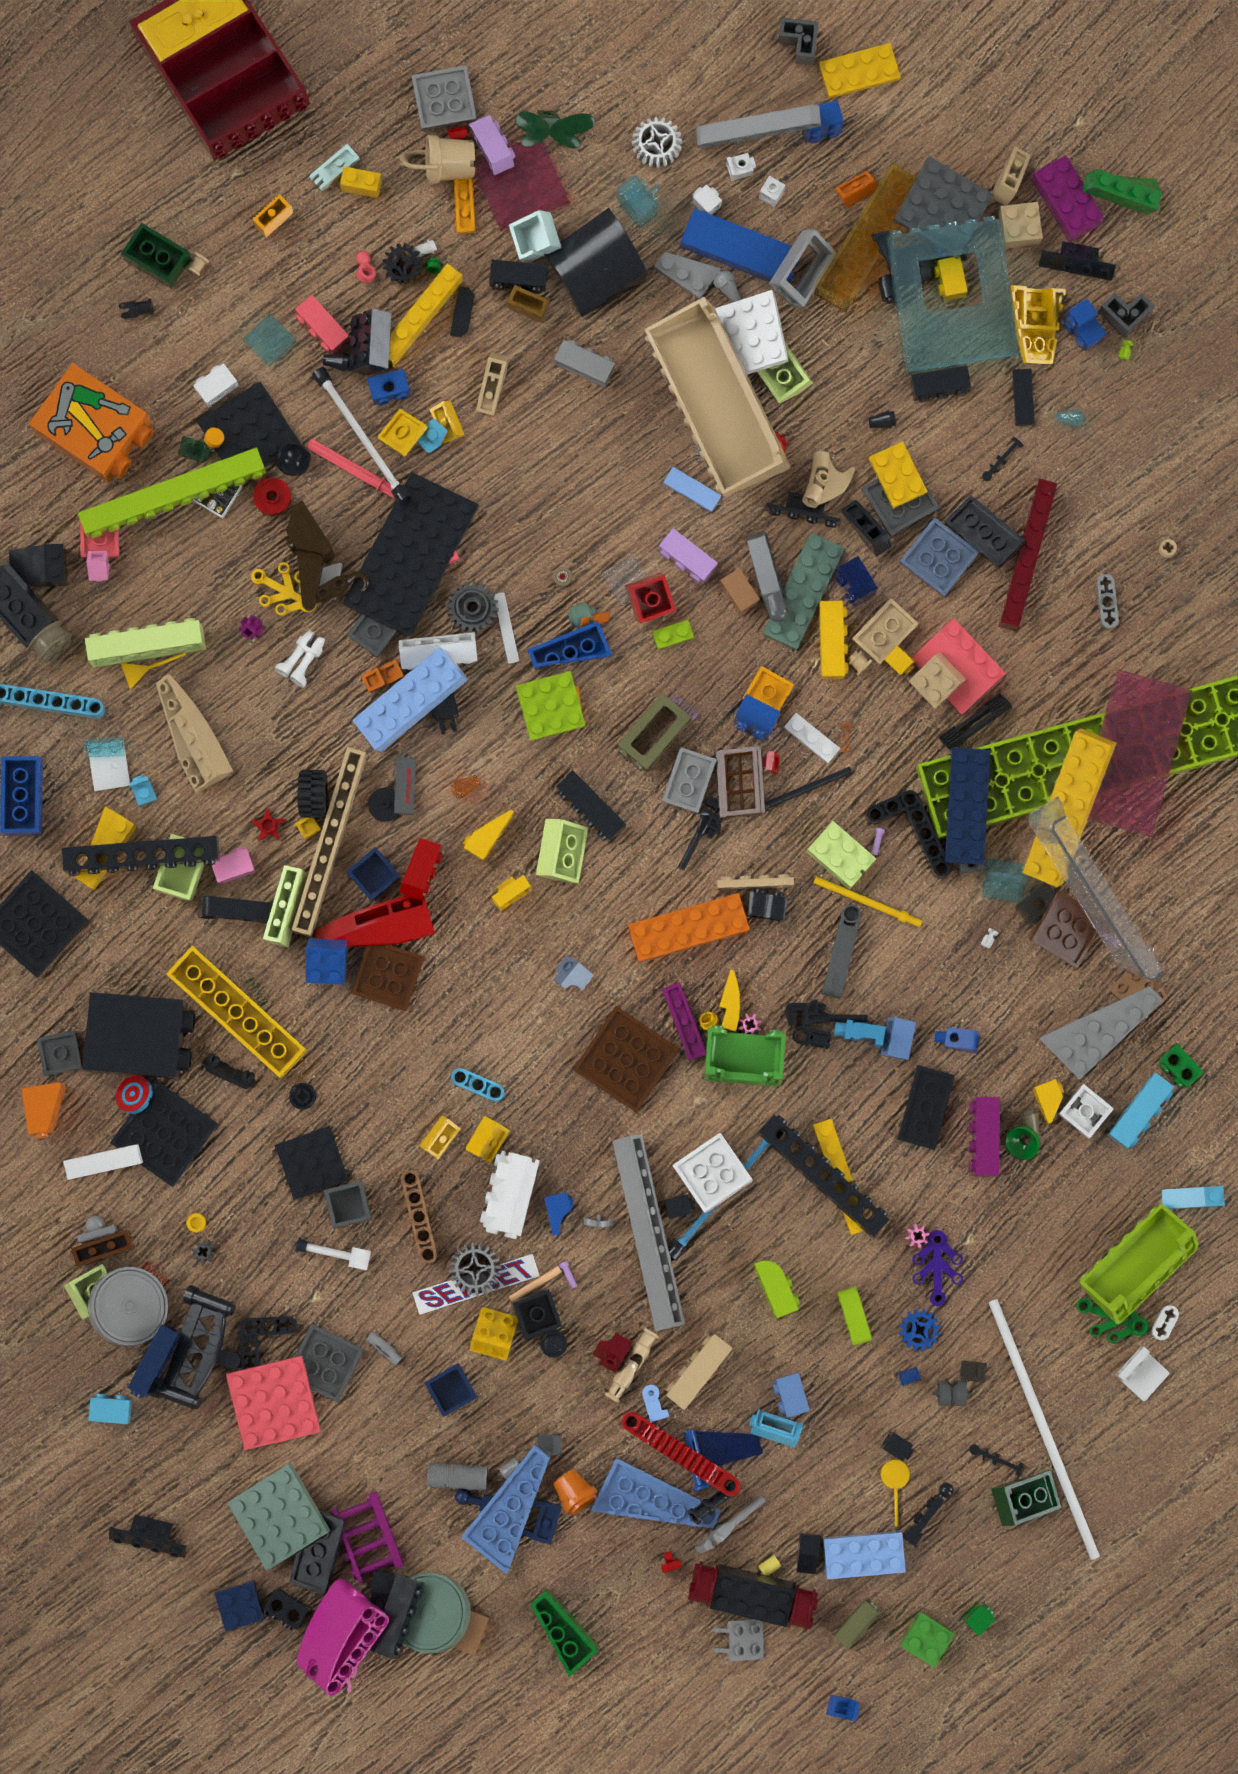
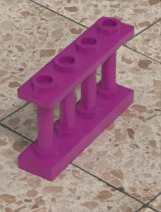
M377 1491L368 1494L369 1498L366 1502L338 1512L337 1507L332 1508L333 1513H331L347 1518L367 1509H374L376 1517H374V1520L349 1530L344 1528L341 1543L344 1542L347 1549L344 1550L347 1562L351 1561L353 1569H351L354 1580L358 1579L359 1583L364 1581L362 1575L391 1564V1566L395 1565L397 1569L405 1565ZM376 1527L377 1529L381 1528L383 1535L380 1536V1539L352 1549L348 1538ZM382 1546H388L390 1554L387 1555L388 1557L359 1568L356 1556Z

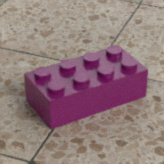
M1066 155L1033 174L1032 183L1069 243L1102 225L1104 220L1102 213L1091 195L1083 192L1084 184Z
M975 1097L969 1102V1114H972V1121L969 1122V1133H972V1140L969 1141V1153H972V1160L968 1163V1171L972 1172V1177L999 1176L1000 1097Z

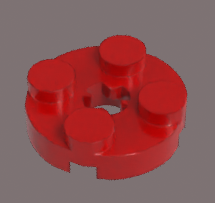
M265 478L255 486L253 501L261 513L272 517L280 515L287 510L292 501L291 492L283 480ZM270 492H271L272 494H275V493H276V494H277V496H276L277 499L274 500V501H273V500H270V501H269V500L267 499V497H269L268 494H269Z

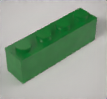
M1099 169L1086 174L1083 192L1146 215L1159 209L1162 194L1156 179L1117 176Z

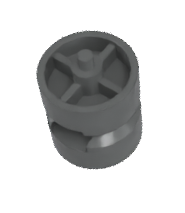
M939 1380L938 1389L933 1391V1395L938 1397V1406H950L952 1402L956 1406H967V1397L972 1395V1391H968L966 1380H957L953 1384H950L947 1380Z

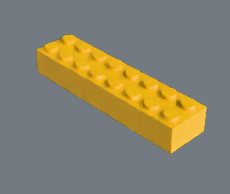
M1082 728L1075 731L1022 873L1055 887H1059L1064 883L1116 742Z
M193 946L166 973L167 976L279 1078L282 1079L308 1051Z

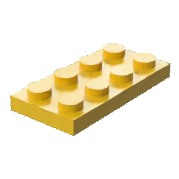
M891 43L824 60L818 64L829 99L898 81L901 78Z

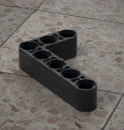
M907 790L869 807L865 818L872 825L905 813L933 876L937 879H943L949 874L950 864L945 862V853L922 802L915 791ZM905 796H912L914 803L907 804L904 800ZM894 803L897 806V811L890 812L887 809V804ZM877 811L880 815L879 819H872L869 815L870 812ZM914 813L921 814L922 821H914L912 815ZM927 830L930 833V838L923 839L920 832ZM931 847L936 848L938 855L934 857L929 855L928 849ZM943 865L946 868V873L939 874L936 871V866Z

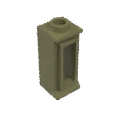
M863 1600L833 1636L850 1650L851 1643L854 1644L877 1618L876 1614L880 1615L877 1611L879 1607L871 1600L869 1602Z

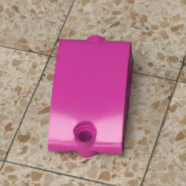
M344 1579L336 1580L325 1594L307 1627L299 1649L297 1665L327 1695H336L389 1622L388 1616L379 1607L369 1602L366 1595L356 1586Z

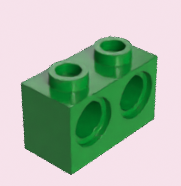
M1178 1044L1174 1045L1158 1060L1160 1063L1159 1067L1166 1074L1168 1072L1173 1077L1172 1081L1179 1088L1183 1087L1185 1089L1204 1073ZM1170 1055L1177 1058L1175 1066L1171 1065L1168 1061ZM1183 1070L1190 1072L1189 1080L1183 1079L1181 1075Z
M978 1602L961 1618L978 1636L996 1620L993 1617L995 1614L987 1604L981 1605Z

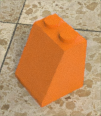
M57 1082L21 1088L28 1135L34 1136L37 1139L49 1138L48 1134H53L67 1089L66 1084Z

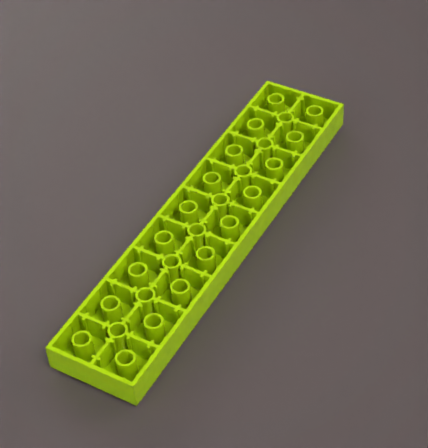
M1238 676L974 748L990 750L986 827L1046 810L1074 733L1080 728L1116 742L1097 796L1238 757ZM951 755L920 763L916 766L933 829L938 840L946 838Z

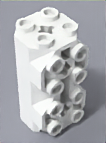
M502 1151L495 1158L494 1165L497 1166L496 1173L491 1174L489 1184L493 1185L491 1192L487 1191L485 1204L488 1205L486 1211H482L480 1222L483 1223V1227L486 1228L488 1233L497 1235L498 1231L505 1233V1237L516 1239L517 1236L522 1234L540 1160L536 1159L535 1163H533L530 1157L510 1152L508 1156H505L506 1152Z

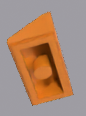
M865 171L835 188V191L845 207L848 208L878 191L876 180L868 171Z

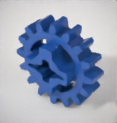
M914 1309L913 1315L907 1312L908 1318H901L904 1324L898 1325L902 1328L898 1335L904 1336L901 1342L907 1341V1348L913 1345V1351H916L918 1347H920L921 1351H924L925 1346L931 1349L930 1343H937L935 1336H940L936 1329L941 1327L935 1325L938 1319H932L933 1313L931 1312L926 1315L925 1309H922L921 1313ZM916 1317H923L928 1321L922 1323ZM910 1322L911 1330L907 1333V1325ZM916 1325H918L919 1327H924V1329L922 1330V1335L919 1333H915V1331L917 1330ZM932 1327V1334L929 1338L927 1335L928 1329ZM915 1337L920 1338L923 1343H915L911 1339Z

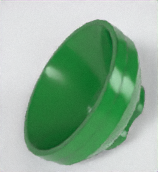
M1023 1125L1016 1126L1007 1133L1005 1146L1014 1158L1029 1160L1038 1153L1040 1139L1032 1128ZM1021 1135H1028L1031 1142L1029 1144L1022 1142Z

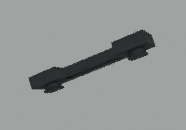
M999 693L985 703L982 709L958 726L951 727L940 735L939 738L951 751L952 747L956 748L1008 711L1012 706ZM991 712V714H989L988 716H986L984 719H982L981 721H979L977 724H975L974 726H972L970 729H968L967 731H965L963 734L961 733V732L964 731L966 728H968L969 726H971L973 723H975L976 721H978L980 718H982L983 716H985L987 713Z

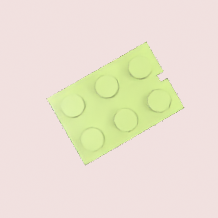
M834 821L830 823L807 850V853L849 890L876 860L871 853Z
M171 834L169 839H180L183 837ZM196 848L195 856H202L204 848ZM178 849L175 852V857H183L185 854L184 849ZM204 862L196 863V866L185 867L184 864H178L176 868L160 866L153 889L166 895L193 902L205 866Z

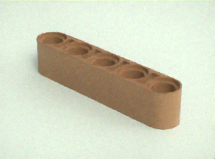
M407 1170L402 1174L401 1181L418 1254L422 1262L431 1264L437 1259V1250L420 1178L415 1171ZM408 1174L415 1175L416 1180L413 1184L406 1183L405 1178ZM416 1192L420 1195L418 1203L410 1201L412 1193ZM418 1211L423 1212L425 1215L422 1222H416L414 1219V1215ZM423 1230L429 1233L427 1241L419 1239L418 1235ZM427 1249L432 1250L434 1253L431 1260H425L423 1257V1252Z

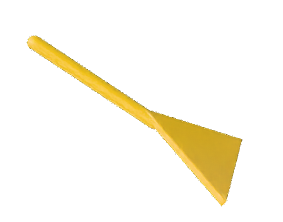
M183 652L149 666L121 663L130 690L149 669L181 658L186 653Z

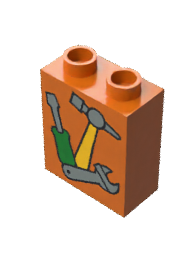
M74 363L70 365L29 422V426L34 434L107 483L110 482L113 476L121 479L126 474L132 463L128 455L135 445L143 448L149 442L154 432V429L149 427L152 422L144 410Z

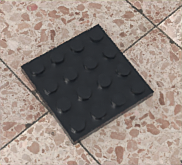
M258 382L196 421L204 434L210 428H218L223 432L224 441L219 447L214 448L221 460L257 448L265 468L277 460L280 447L284 443L296 442L301 444L261 382Z
M31 870L0 904V946L35 977L39 978L89 920Z
M154 1080L151 1084L153 1094L152 1098L148 1101V1106L139 1113L130 1114L110 1143L116 1148L139 1144L143 1161L140 1165L174 1188L219 1124L166 1086Z

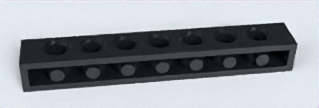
M217 836L65 847L62 848L63 871L69 873V876H78L80 872L99 874L101 870H107V873H117L119 869L138 871L140 867H146V870L158 869L157 866L176 868L178 864H184L185 867L196 866V863L203 862L204 865H215L216 861H220L219 838ZM202 847L204 848L203 855L195 856L196 848ZM178 849H184L185 851L184 856L181 858L175 857V852ZM164 850L165 857L161 860L156 859V853ZM140 852L146 853V858L143 861L137 860V854ZM121 853H125L127 855L126 860L122 863L118 862V856ZM101 855H107V861L104 864L98 863V858ZM81 857H88V862L86 865H79V859Z
M772 1115L757 1134L871 1238L875 1237L889 1221L887 1212L881 1207L877 1209L872 1204L874 1201L867 1194L862 1195L858 1191L859 1187L854 1182H848L844 1179L845 1174L837 1167L833 1169L829 1165V1159L823 1154L819 1156L815 1152L816 1148L808 1141L805 1143L800 1138L802 1135L796 1129L792 1128L791 1130L787 1127V1121L783 1117ZM778 1130L785 1132V1140L777 1139L776 1132ZM793 1143L800 1146L798 1154H794L790 1149ZM807 1156L814 1159L815 1164L813 1167H808L805 1164ZM822 1169L827 1170L829 1173L827 1180H822L819 1176ZM835 1183L843 1185L842 1193L835 1192ZM850 1196H855L858 1200V1204L855 1207L851 1206L848 1202ZM865 1209H869L872 1212L870 1220L863 1217Z

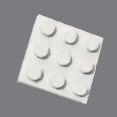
M721 1133L672 1165L705 1214L753 1181Z

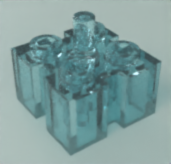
M634 175L617 187V200L625 211L630 214L637 227L641 228L657 216L658 199L654 194L660 191V187L655 184L646 191L647 185L644 180Z

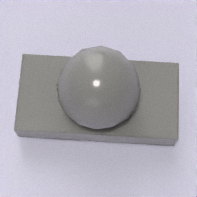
M94 1215L86 1220L85 1226L88 1233L77 1235L76 1237L79 1243H85L118 1232L117 1225L104 1228L103 1219L100 1216Z

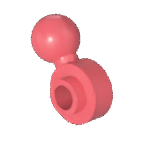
M361 251L356 256V261L360 265L356 271V276L363 283H371L376 276V270L369 264L371 261L370 254L366 251Z

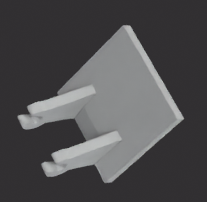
M754 1619L728 1621V1628H713V1632L729 1633V1648H713V1652L728 1653L729 1661L764 1659L763 1621Z

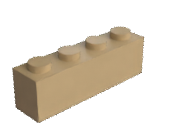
M715 1334L712 1336L707 1335L701 1343L704 1347L700 1352L696 1350L690 1357L692 1361L688 1367L684 1365L677 1374L680 1377L676 1383L672 1381L665 1389L668 1392L666 1396L684 1410L733 1349Z

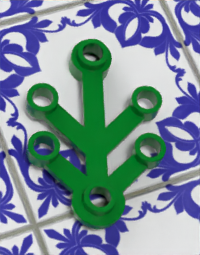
M1081 1298L1077 1301L1076 1309L1078 1312L1083 1314L1090 1312L1109 1319V1321L1100 1325L1091 1326L1089 1328L1091 1336L1098 1337L1102 1332L1119 1325L1110 1319L1100 1307L1092 1305L1088 1298ZM1082 1302L1087 1304V1308L1084 1310L1080 1307ZM1134 1310L1129 1315L1131 1319L1126 1318L1120 1323L1127 1326V1328L1117 1333H1109L1107 1340L1111 1344H1116L1120 1339L1131 1334L1143 1336L1148 1331V1322L1143 1317H1138L1136 1310ZM1136 1323H1140L1142 1325V1328L1140 1330H1136ZM1094 1327H1097L1099 1330L1097 1335L1092 1333ZM1112 1334H1115L1117 1336V1340L1115 1342L1111 1341L1110 1336Z

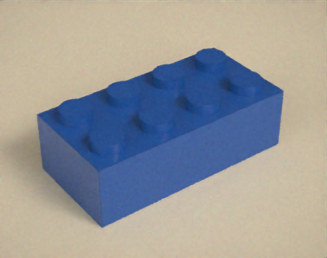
M40 756L1 757L0 833L4 836H42L43 759Z

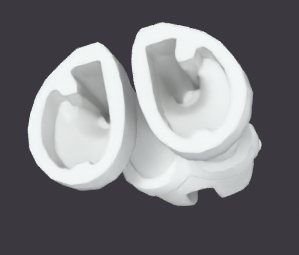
M311 630L299 637L296 641L297 647L288 660L276 664L274 668L276 672L287 678L300 656L306 653L299 666L290 676L291 681L302 688L307 684L305 671L311 661L321 655L325 639L319 636L312 647L309 648L308 645L315 635Z

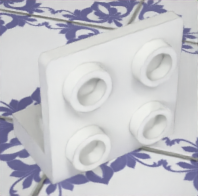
M1141 1346L1115 1376L1142 1401H1146L1169 1375V1372L1149 1354L1150 1351Z

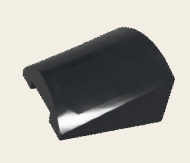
M607 208L560 242V249L544 254L572 298V302L581 317L586 316L647 281V270L639 254L610 208Z

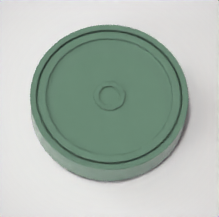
M440 1573L417 1574L411 1578L423 1582L422 1588H424L422 1597L417 1601V1612L410 1621V1632L405 1637L403 1644L420 1653L444 1652L454 1647L463 1638L468 1629L471 1616L468 1596L462 1586L447 1575Z

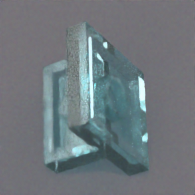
M987 859L982 897L1021 902L1023 886L1026 883V876L1022 873L1025 864Z

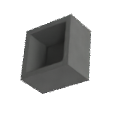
M363 1181L324 1190L333 1229L372 1220Z

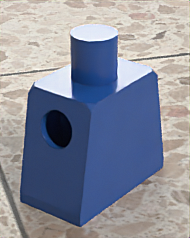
M947 1027V1032H935L934 1042L945 1043L946 1049L977 1054L980 1034L976 1030ZM954 1036L959 1037L957 1042H952Z

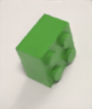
M919 1611L899 1645L935 1668L955 1633Z

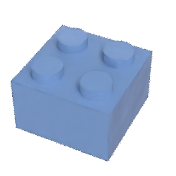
M796 1372L774 1379L775 1383L772 1384L775 1395L780 1397L781 1402L778 1403L780 1414H785V1417L788 1418L810 1411L799 1373Z

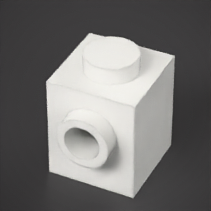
M706 184L703 188L699 187L693 193L692 203L699 210L712 215L721 207L722 200L718 197L719 193L713 187L710 188Z

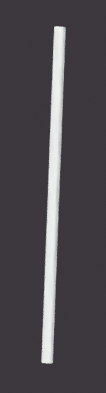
M998 1299L992 1300L988 1303L1091 1560L1096 1559L1100 1555Z

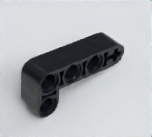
M203 896L199 898L198 918H222L267 923L273 903Z

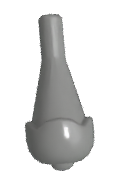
M719 271L714 278L716 289L721 290L732 302L741 300L734 281V275L730 271Z

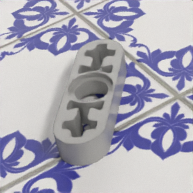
M1103 574L1096 581L1100 624L1104 629L1111 630L1116 627L1119 621L1115 584L1112 576ZM1103 579H1106V582H1110L1107 586V592L1111 591V593H1104V585L1100 584ZM1105 597L1111 598L1112 606L1105 607L1102 604V599ZM1103 611H1114L1110 612V618L1114 619L1111 625L1104 621L1107 619L1108 614L1107 612L1103 613Z

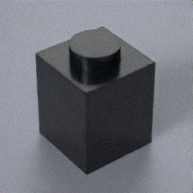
M687 1194L664 1200L669 1219L691 1214V1209L695 1208L692 1197L688 1198Z

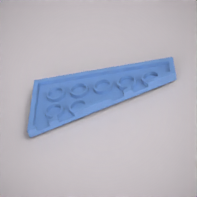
M537 1445L533 1446L461 1536L505 1574H508L550 1456Z
M616 1458L590 1511L713 1529L722 1510L716 1508L712 1515H707L697 1525L689 1517L688 1510L690 1508L694 1509L701 1504L700 1499Z

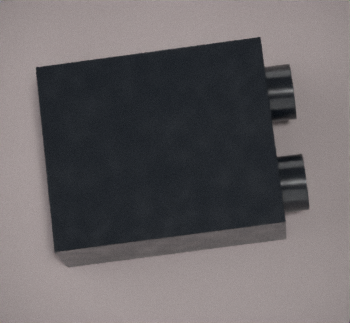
M90 992L82 1070L90 1073L180 1080L181 1071L189 1072L191 1068L192 1049L183 1048L184 1034L194 1032L195 1010L187 1009V1002L180 999Z

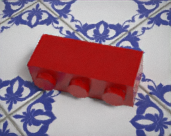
M419 838L402 880L400 893L422 900L424 893L428 894L431 887L429 880L430 878L434 879L437 871L435 865L436 863L440 864L443 853L440 852L441 844Z

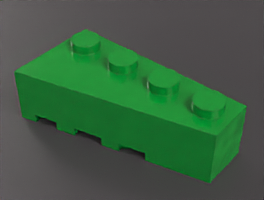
M548 1587L532 1601L530 1605L548 1635L550 1643L556 1650L559 1660L565 1667L568 1677H570L599 1650L600 1646Z

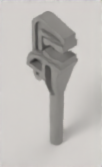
M759 1496L733 1519L711 1529L709 1535L695 1546L698 1553L701 1554L709 1549H713L712 1543H722L736 1525L765 1502L764 1498Z

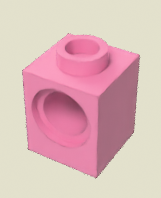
M88 551L87 570L89 581L100 582L108 580L110 569L107 551Z

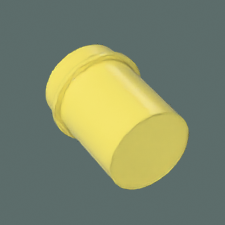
M773 1555L765 1562H761L758 1567L764 1575L770 1576V1574L782 1566L775 1555Z

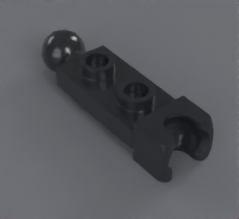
M942 1483L939 1487V1494L935 1498L930 1497L925 1504L927 1508L923 1514L919 1512L913 1520L915 1523L913 1527L909 1525L902 1534V1537L913 1546H916L922 1538L921 1531L943 1504L944 1499L953 1495L954 1487L952 1484Z

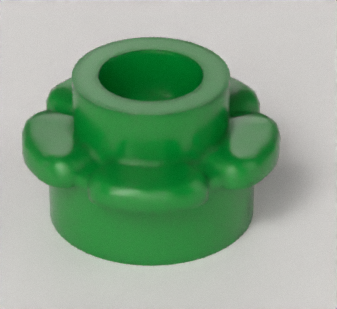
M429 258V260L425 261L426 271L430 274H438L441 272L443 263L438 258Z

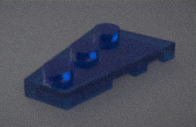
M696 1431L703 1457L717 1466L763 1454L757 1435Z

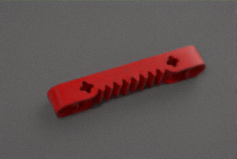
M628 1412L623 1416L622 1426L632 1435L725 1495L734 1497L740 1493V1481L721 1467L637 1413ZM634 1417L637 1419V1424L635 1427L630 1428L628 1427V1420ZM729 1481L736 1483V1488L733 1491L726 1490V1484Z

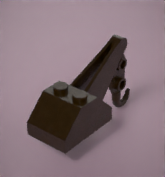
M303 500L292 506L286 531L288 536L286 541L291 552H296L298 556L302 607L306 611H311L315 608L316 603L329 602L344 593L355 579L363 580L364 586L360 591L364 592L369 585L368 577L361 572L336 576L319 586L323 564L334 558L333 548Z

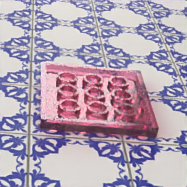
M543 141L531 147H525L521 142L509 146L508 148L511 147L515 154V158H513L515 166L496 175L493 174L484 157L474 161L475 174L500 231L509 228V224L538 210L548 212L569 203Z

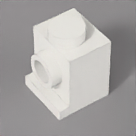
M748 153L732 158L728 157L726 160L731 181L753 175V168H756L754 158L749 157Z

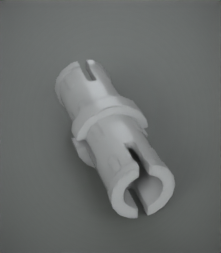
M375 1331L366 1339L379 1351L380 1355L385 1356L394 1366L403 1358L391 1346L389 1341L386 1342Z

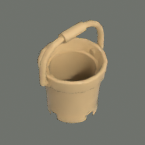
M427 135L425 150L408 151L399 156L402 166L426 170L427 181L430 185L439 184L440 181L474 178L475 167H473L475 161L473 140L439 138L437 135ZM425 155L426 165L408 163L407 156Z

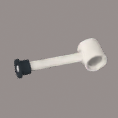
M301 1237L298 1238L295 1251L296 1253L298 1251L305 1253L309 1251L349 1260V1267L363 1270L368 1269L371 1251L352 1247L350 1253L310 1244L308 1241L301 1240Z

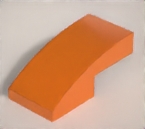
M395 659L380 668L376 667L361 675V678L368 692L371 693L402 679L405 674L399 661Z

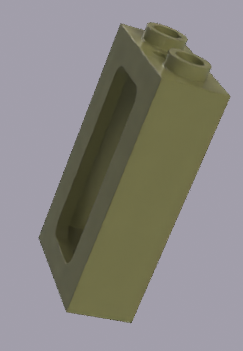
M661 693L617 744L618 752L626 759L627 757L631 758L634 761L632 764L640 771L644 769L647 772L691 721V716ZM664 707L677 720L646 755H641L631 744L661 708Z

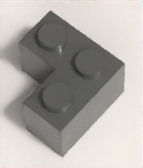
M781 18L778 44L796 45L795 63L813 65L819 22Z
M1114 293L1101 306L1099 313L1126 338L1152 312L1155 306L1142 293L1130 305H1127Z

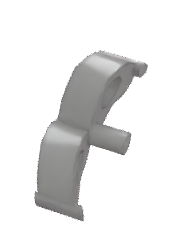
M597 1215V1221L584 1216V1225L595 1228L614 1226V1218L601 1221V1215Z

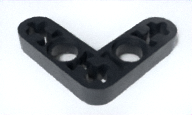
M280 1316L244 1319L240 1324L242 1369H247L245 1366L249 1364V1358L245 1359V1355L256 1354V1358H252V1363L256 1364V1366L260 1365L259 1335L293 1333L297 1328L295 1318ZM276 1319H280L279 1323H286V1320L289 1319L290 1323H293V1327H290L289 1331H287L286 1327H279L280 1332H277L278 1324ZM257 1320H260L259 1327L261 1333H257L258 1329H251V1333L244 1329V1325H247L248 1321H250L251 1325H258ZM267 1320L274 1323V1329L270 1332L265 1331L263 1328V1324ZM252 1341L255 1343V1350L253 1352L245 1350L246 1342Z

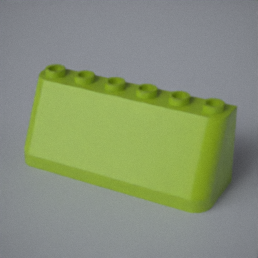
M1161 1203L1150 1211L1149 1216L1144 1220H1140L1131 1233H1127L1117 1246H1113L1103 1260H1098L1094 1268L1081 1277L1079 1284L1116 1324H1120L1197 1250L1199 1244L1196 1233Z

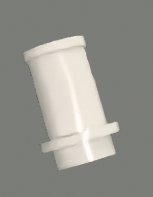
M428 239L426 243L415 247L414 252L420 251L421 253L418 255V258L429 253L434 254L437 248L434 241H429Z

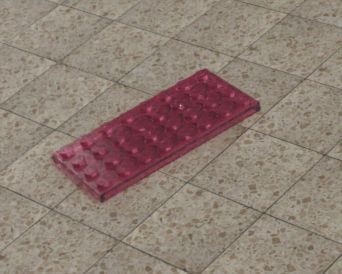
M1117 670L1099 736L1116 742V746L1089 814V820L1152 837L1192 690L1123 670Z

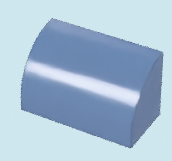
M889 1017L880 1055L909 1060L916 1022Z

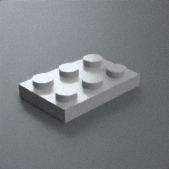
M680 747L662 802L698 814L717 759Z

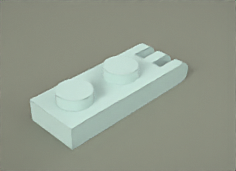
M346 144L311 173L309 178L313 180L318 176L314 183L319 185L323 181L319 186V189L323 191L342 175L344 166L351 168L360 158Z

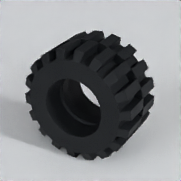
M325 770L300 771L297 799L298 813L301 818L325 817L328 803V781Z

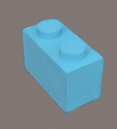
M96 1393V1397H91L88 1421L130 1424L132 1400H127V1396L116 1395L114 1399L108 1398V1394Z

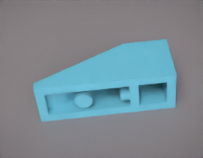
M1223 1186L1161 1190L1162 1204L1168 1209L1225 1206Z

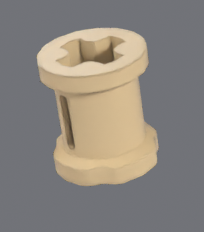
M194 252L193 259L189 265L185 266V269L194 276L199 277L201 269L209 260L203 255Z

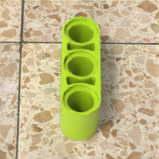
M856 1286L838 1291L837 1295L853 1346L872 1341Z

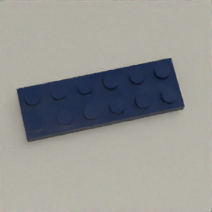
M951 748L945 846L946 863L984 864L990 750Z

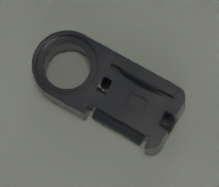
M800 1026L795 1028L792 1033V1039L797 1044L809 1046L810 1044V1046L820 1048L826 1047L825 1050L830 1046L832 1036L830 1032ZM798 1030L805 1031L806 1039L803 1041L797 1040L795 1033Z

